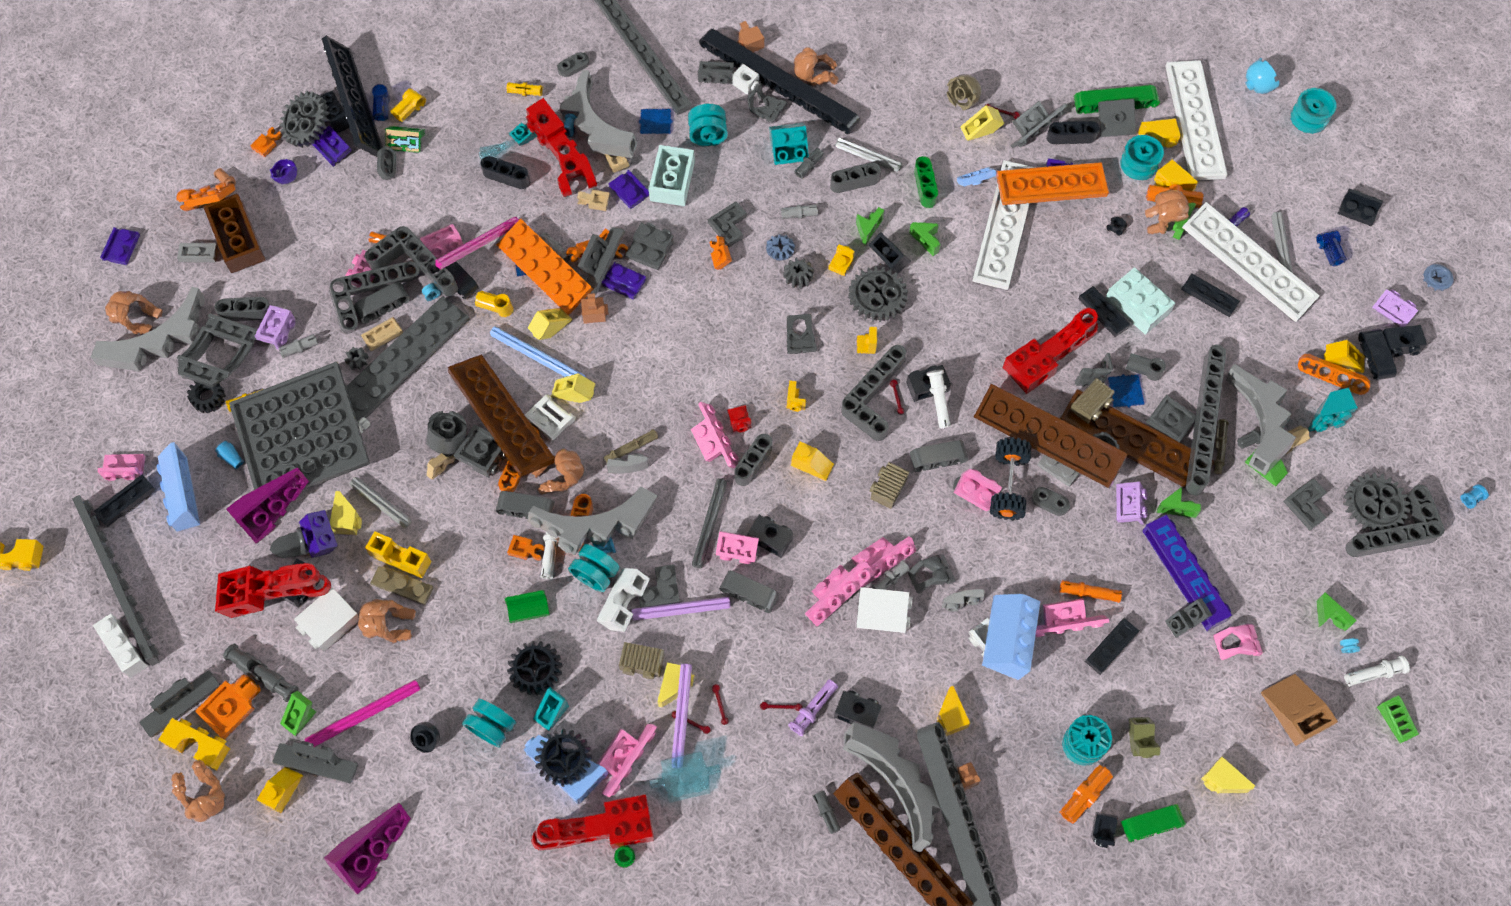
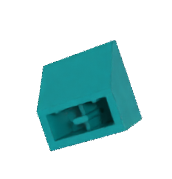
M804 123L769 127L774 165L803 162L805 157H809L807 131Z
M1349 388L1329 393L1317 409L1308 427L1309 432L1315 430L1322 432L1327 430L1328 427L1340 428L1346 424V421L1353 416L1352 414L1358 408Z

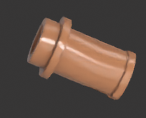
M222 168L215 170L214 177L221 183H233L234 186L236 185L235 178L229 176Z

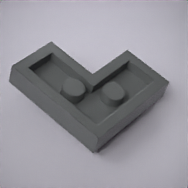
M735 201L707 219V222L718 236L724 238V243L731 247L743 239V234L735 224L746 218L747 213Z
M1314 478L1283 501L1309 531L1327 518L1314 504L1327 493Z
M674 564L655 567L657 586L645 588L643 595L639 596L640 608L680 603Z

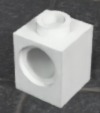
M744 64L732 74V85L747 95L759 83V74Z

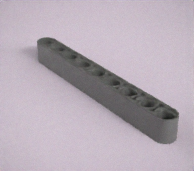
M1218 344L1210 347L1203 361L1186 481L1187 491L1196 496L1204 491L1210 479L1226 359L1225 348Z
M939 722L919 728L917 730L918 741L971 901L974 903L973 906H1001L1000 895L945 731Z

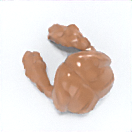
M806 47L795 56V74L804 83L813 87L824 82H831L833 85L838 83L839 79L833 72L823 71L822 74L812 77L814 74L813 68L819 62H825L834 70L837 67L836 61L827 54L817 56L813 49Z
M1167 190L1155 196L1156 205L1145 210L1147 218H1152L1154 215L1157 216L1159 214V223L1148 226V234H1165L1169 227V222H1179L1189 218L1188 201L1184 194L1178 190Z
M130 291L114 293L105 306L109 321L114 324L120 323L134 334H145L152 331L153 326L149 324L131 323L128 317L129 305L136 301L141 307L142 312L157 319L162 316L163 311L154 306L143 295Z
M564 448L557 452L556 456H554L555 463L553 464L564 475L565 482L548 480L542 483L538 488V492L541 495L548 492L568 490L578 483L584 473V467L575 451H567ZM548 466L536 470L532 474L538 477Z
M380 599L367 602L360 609L358 627L362 631L363 636L367 638L378 636L392 643L411 639V630L408 629L391 630L389 632L384 616L389 610L394 617L413 620L416 616L414 609L403 607L393 600Z
M199 759L193 763L192 768L200 782L212 786L210 792L195 799L186 796L184 775L182 772H176L172 775L171 779L173 782L172 793L185 807L187 819L205 822L223 809L225 794L222 791L220 781L217 780V777L212 774V771L207 768L204 762Z

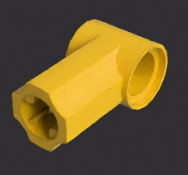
M409 88L403 94V99L391 110V113L398 121L403 122L414 110L419 111L420 107L425 105L426 98L414 89Z
M480 291L475 297L476 307L497 312L501 317H508L513 313L511 301L505 294L495 295Z

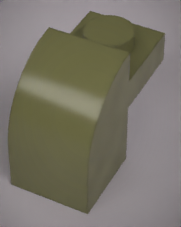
M1150 717L1129 718V738L1133 756L1152 758L1153 756L1160 755V746L1155 741V724Z

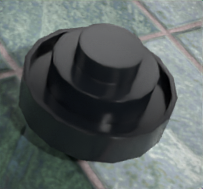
M420 722L411 729L410 740L418 751L429 753L438 747L440 734L433 724Z

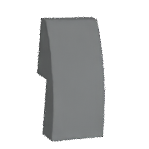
M642 454L628 455L627 461L620 458L608 459V473L623 474L646 469L649 465L648 457Z
M984 589L966 590L949 595L943 599L942 608L955 612L962 609L964 602H967L968 605H978L984 599Z

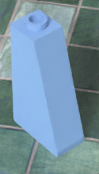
M538 735L536 738L532 737L526 743V748L524 749L525 753L536 764L539 762L535 761L534 757L541 755L536 752V748H543L540 744L541 740L548 741L541 735ZM556 745L549 751L547 759H550L549 756L555 754L557 750ZM561 749V761L566 766V755ZM580 756L572 761L570 765L571 770L577 766ZM590 760L587 761L591 764V767H584L587 775L579 774L581 781H577L575 777L572 779L573 785H570L568 781H566L565 787L561 786L560 781L557 784L578 805L608 775L604 767ZM552 765L548 767L553 772L565 773L561 766L554 767Z

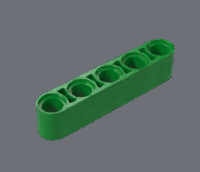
M1154 85L1080 91L1073 96L1078 114L1083 112L1084 114L1099 113L1098 102L1134 99L1135 109L1155 108L1160 104L1157 88Z

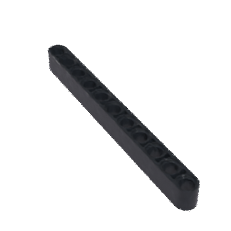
M710 28L699 40V44L703 49L706 48L713 55L720 56V59L727 63H734V67L737 69L742 64L746 65L759 74V81L772 90L775 89V92L785 98L788 97V100L798 106H803V109L813 115L816 114L823 121L830 122V125L842 132L845 131V134H850L860 122V118L855 112L717 30Z

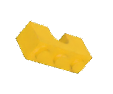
M375 531L365 547L370 557L419 578H423L432 562L427 553L411 546L408 549L396 544L392 538Z
M16 539L15 547L6 554H3L5 545L0 542V569L11 570L12 568H19L20 570L30 571L31 568H39L44 548L36 539Z
M171 718L158 741L180 753L184 751L188 744L197 742L198 750L193 758L195 760H202L206 766L217 771L230 750L225 745L227 741L218 736H215L214 739L209 737V732L200 727L197 730L191 728L192 723L182 718L179 721Z

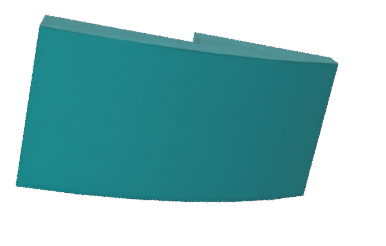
M522 122L509 133L519 146L529 143L538 137L535 132L532 133L529 130L527 123L524 125Z

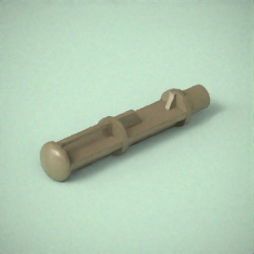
M1219 419L1217 421L1215 439L1217 456L1213 464L1215 465V474H1222V468L1225 465L1229 421L1226 419Z
M651 429L648 433L636 439L634 438L631 442L611 450L610 454L603 458L606 463L608 459L621 458L636 449H640L643 445L655 439L657 440L658 434L654 429Z

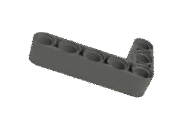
M406 226L396 228L365 252V259L372 270L386 267L406 253L444 295L452 296L458 291L453 275L446 268L439 269L436 267L437 258Z
M407 261L332 280L329 293L341 330L344 333H352L356 330L358 324L351 295L384 288L396 282L405 283L414 280L420 270L416 262ZM406 268H413L415 270V274H408L406 272ZM388 272H395L397 278H389ZM376 276L379 278V282L372 283L369 278ZM357 280L361 283V287L355 288L351 282ZM341 285L343 287V291L336 292L334 291L333 286ZM341 302H345L348 304L349 308L346 310H342L339 308L338 304ZM351 320L354 326L348 328L344 325V321Z
M901 345L892 346L842 401V415L876 441H882L887 437L889 425L884 418L866 405L904 364L906 350ZM875 380L878 383H871L870 381ZM864 393L865 396H859L858 394ZM846 406H852L854 409H847ZM861 417H867L869 420H862ZM876 428H881V429H883L884 431L878 432V431H876L875 429H876Z
M1416 485L1407 494L1406 501L1410 502L1408 507L1415 524L1355 535L1345 546L1347 554L1352 557H1361L1435 542L1444 534L1445 529L1429 489L1424 485Z

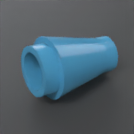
M224 441L215 450L217 457L235 469H238L244 463V460L240 457L232 443Z

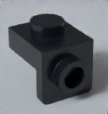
M1095 812L1091 838L1097 846L1103 848L1115 846L1114 836L1118 821L1117 816Z

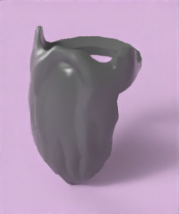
M301 527L296 528L294 533L278 537L270 546V551L275 556L281 558L296 557L310 553Z

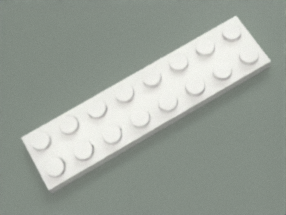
M1201 60L1167 62L1165 67L1188 172L1197 181L1225 179L1227 171Z
M1003 160L1001 171L1035 167ZM998 183L972 282L1008 290L1029 203L1002 205Z
M1207 202L1182 227L1295 322L1319 297L1315 291Z

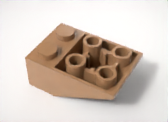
M1296 674L1260 692L1295 746L1322 733L1338 722L1327 704Z

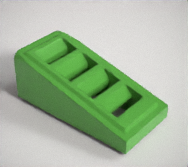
M1399 695L1377 706L1400 744L1419 735ZM1394 706L1396 709L1391 711L1389 707ZM1399 713L1400 717L1394 719L1393 715ZM1401 721L1405 722L1404 725L1398 727L1397 723ZM1406 728L1410 730V732L1404 735L1401 733Z

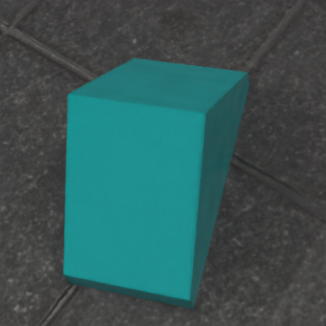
M551 687L548 688L533 720L550 731L569 707L567 700Z

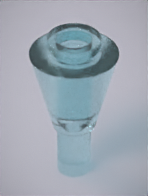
M505 141L499 145L480 147L479 157L481 160L485 156L496 157L501 151L509 148L510 144L508 141Z

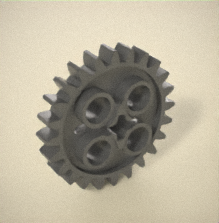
M306 91L305 94L300 92V97L295 95L294 101L290 99V105H285L287 110L282 111L284 117L280 118L283 121L279 124L282 127L280 132L283 133L282 137L286 139V142L296 147L303 148L304 145L308 147L309 142L314 144L315 138L319 140V133L324 134L322 129L327 128L325 122L329 121L326 116L330 112L326 110L329 106L326 105L323 97L314 92Z
M875 266L874 271H872L868 267L867 273L861 270L860 276L856 274L855 280H851L848 294L850 305H854L853 311L859 310L858 316L865 314V320L870 316L872 322H874L875 318H878L879 322H881L883 317L889 321V316L895 318L896 313L901 314V308H905V302H907L908 298L906 283H902V277L897 279V272L892 275L891 269L885 272V268L882 267L881 271H878L877 266Z
M1366 473L1363 478L1359 476L1356 481L1353 480L1346 489L1347 493L1344 495V498L1348 500L1343 503L1349 506L1345 512L1352 513L1349 519H1356L1355 525L1361 523L1362 530L1368 527L1369 532H1373L1375 529L1379 531L1402 526L1404 524L1403 521L1408 518L1407 514L1410 512V509L1406 507L1410 502L1404 501L1408 495L1401 493L1404 488H1397L1399 482L1392 484L1391 477L1385 480L1384 474H1381L1377 478L1376 473H1373L1371 476Z

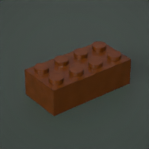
M238 193L228 196L221 201L203 206L223 260L231 274L266 261L246 208Z

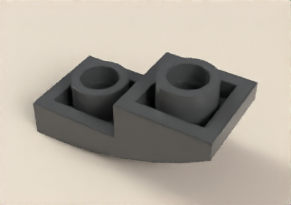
M1200 598L1185 609L1176 612L1165 622L1175 638L1210 618L1212 614L1202 598Z

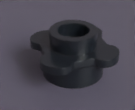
M1112 217L1106 229L1116 233L1117 236H1121L1123 229L1127 227V223L1121 217Z

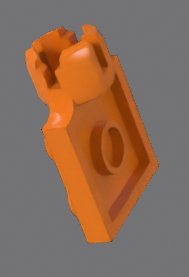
M222 182L210 188V185L199 188L200 191L191 188L181 190L177 193L176 199L178 202H184L180 206L181 210L190 211L197 209L203 204L221 201L236 189L233 183L226 184Z
M245 674L233 684L225 680L195 712L225 740L255 709L251 702L259 694L261 688L258 684H255L252 678Z

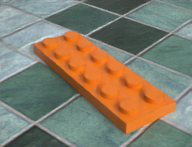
M1102 163L997 171L996 174L1002 205L1107 197L1109 194Z
M521 218L496 244L567 315L571 314L581 303V299H585L587 294H590L594 289Z

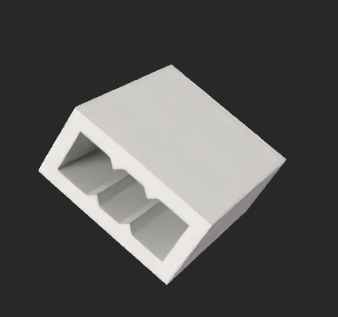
M331 587L326 595L320 596L294 619L298 624L295 628L303 636L307 634L311 638L308 642L316 650L320 647L325 652L358 623L359 615Z
M860 587L856 628L905 633L906 629L910 628V617H907V611L912 607V597H909V592Z

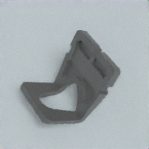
M760 83L755 86L747 98L749 110L771 123L775 122L779 113L787 105L784 100L764 95ZM756 92L758 97L765 103V106L754 108L753 98Z
M812 315L787 316V354L816 352L817 346L812 331ZM797 319H803L806 324V330L801 336L792 330L794 321Z
M1107 353L1103 358L1101 368H1082L1079 376L1075 379V385L1090 386L1096 378L1104 383L1107 380V375L1113 370L1110 353Z
M944 554L920 560L908 571V575L917 593H922L930 585L953 584L956 581L951 569L948 568L949 565ZM924 566L930 569L933 575L930 579L919 584L916 581V573Z

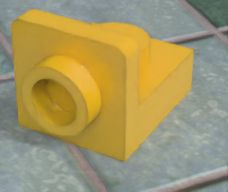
M838 244L836 254L828 269L845 276L854 260L855 251L848 246Z
M869 327L868 334L857 336V353H876L877 327Z
M789 380L786 408L795 412L805 410L806 399H799L800 388H796L797 381Z

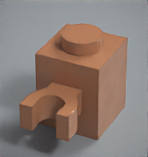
M746 21L741 22L740 26L742 29H740L737 43L752 52L764 49V37L758 26L749 28Z
M595 293L587 294L588 299H581L584 324L606 322L605 315H609L608 304H604L603 297L595 298Z
M972 762L957 768L964 791L980 783L981 780Z

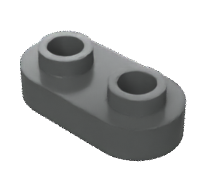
M578 52L560 61L557 65L559 75L570 77L587 68L589 57L586 53Z
M384 146L377 152V173L384 180H390L396 174V154L388 146Z
M1039 487L1032 494V501L1036 506L1054 515L1063 516L1070 508V502L1066 497L1047 488ZM1039 494H1044L1046 498H1041ZM1060 502L1063 504V506L1060 507L1057 503Z

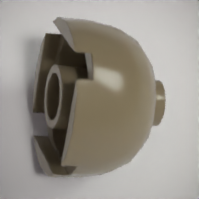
M958 75L950 79L947 84L949 86V91L947 92L949 102L955 107L956 104L959 105L962 110L973 107L981 97L980 83L972 75ZM968 99L966 103L958 102V100Z

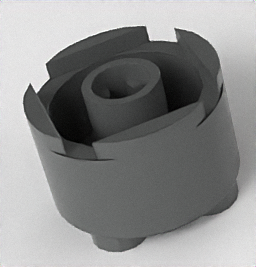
M454 411L434 413L429 418L426 444L437 453H442L446 457L456 453L466 438V420Z

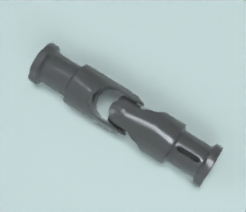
M231 644L223 654L225 660L232 661L242 672L258 682L261 681L265 688L272 693H278L285 702L290 700L292 693L298 691L296 685H290L283 676L269 669L267 665L250 653L240 650L237 644ZM254 666H256V667L254 668V673H251V672H250L251 668L254 667Z

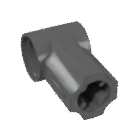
M1132 353L1126 366V370L1146 375L1152 381L1160 380L1166 368L1165 362L1160 358L1149 359Z

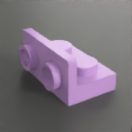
M1386 289L1372 308L1399 327H1405L1417 313V306L1409 300L1405 302L1399 298L1401 295L1396 291Z
M270 305L255 334V338L259 341L274 344L276 349L285 345L290 329H293L295 326V318L292 312Z
M1140 482L1116 484L1118 523L1138 521L1140 525L1145 524V518L1148 517L1147 507L1144 500H1147L1146 488H1143Z

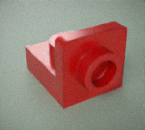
M746 405L727 409L733 432L742 433L751 428V418L748 415Z

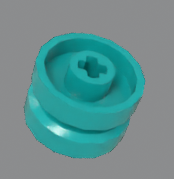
M1321 88L1306 89L1300 94L1291 111L1290 119L1293 125L1304 133H1320L1326 128L1336 111L1337 103L1335 98L1328 91Z
M701 104L689 111V137L694 144L702 147L715 146L725 141L728 129L726 125V112L721 106Z
M1148 135L1132 137L1127 142L1120 160L1122 171L1129 178L1135 180L1152 178L1157 173L1164 156L1163 146L1157 139Z
M584 544L578 552L580 559H574L569 565L568 570L585 585L596 591L605 592L610 585L609 578L615 577L620 566L605 552L594 546Z
M478 698L472 707L478 716L468 714L463 720L462 725L489 744L501 748L506 740L502 731L511 732L517 722L499 707Z

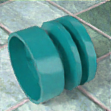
M1082 715L1075 719L1064 733L1062 739L1063 751L1067 758L1075 764L1082 766L1092 765L1098 762L1111 747L1112 734L1107 723L1101 718L1093 715ZM1087 735V737L1089 738L1092 737V741H1090V739H1086L1085 736Z

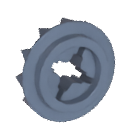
M778 234L775 237L772 236L767 241L766 251L775 260H786L793 255L795 244L787 235L781 236ZM779 242H781L783 246L782 252L780 251L779 247H777Z
M1438 264L1430 265L1423 273V282H1426L1428 287L1434 288V291L1449 289L1453 283V275L1445 266ZM1435 276H1437L1438 278H1442V279H1441L1440 281H1438V279H1433V278H1434Z

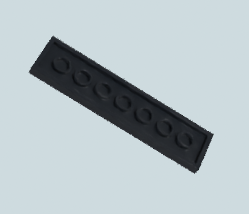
M326 35L322 38L323 49L326 52L328 64L332 70V76L341 98L340 102L343 105L345 117L350 126L349 130L352 133L354 145L358 149H362L370 155L377 157V152L383 146L351 49Z

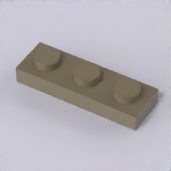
M378 566L370 582L372 586L422 605H426L434 588L432 585Z

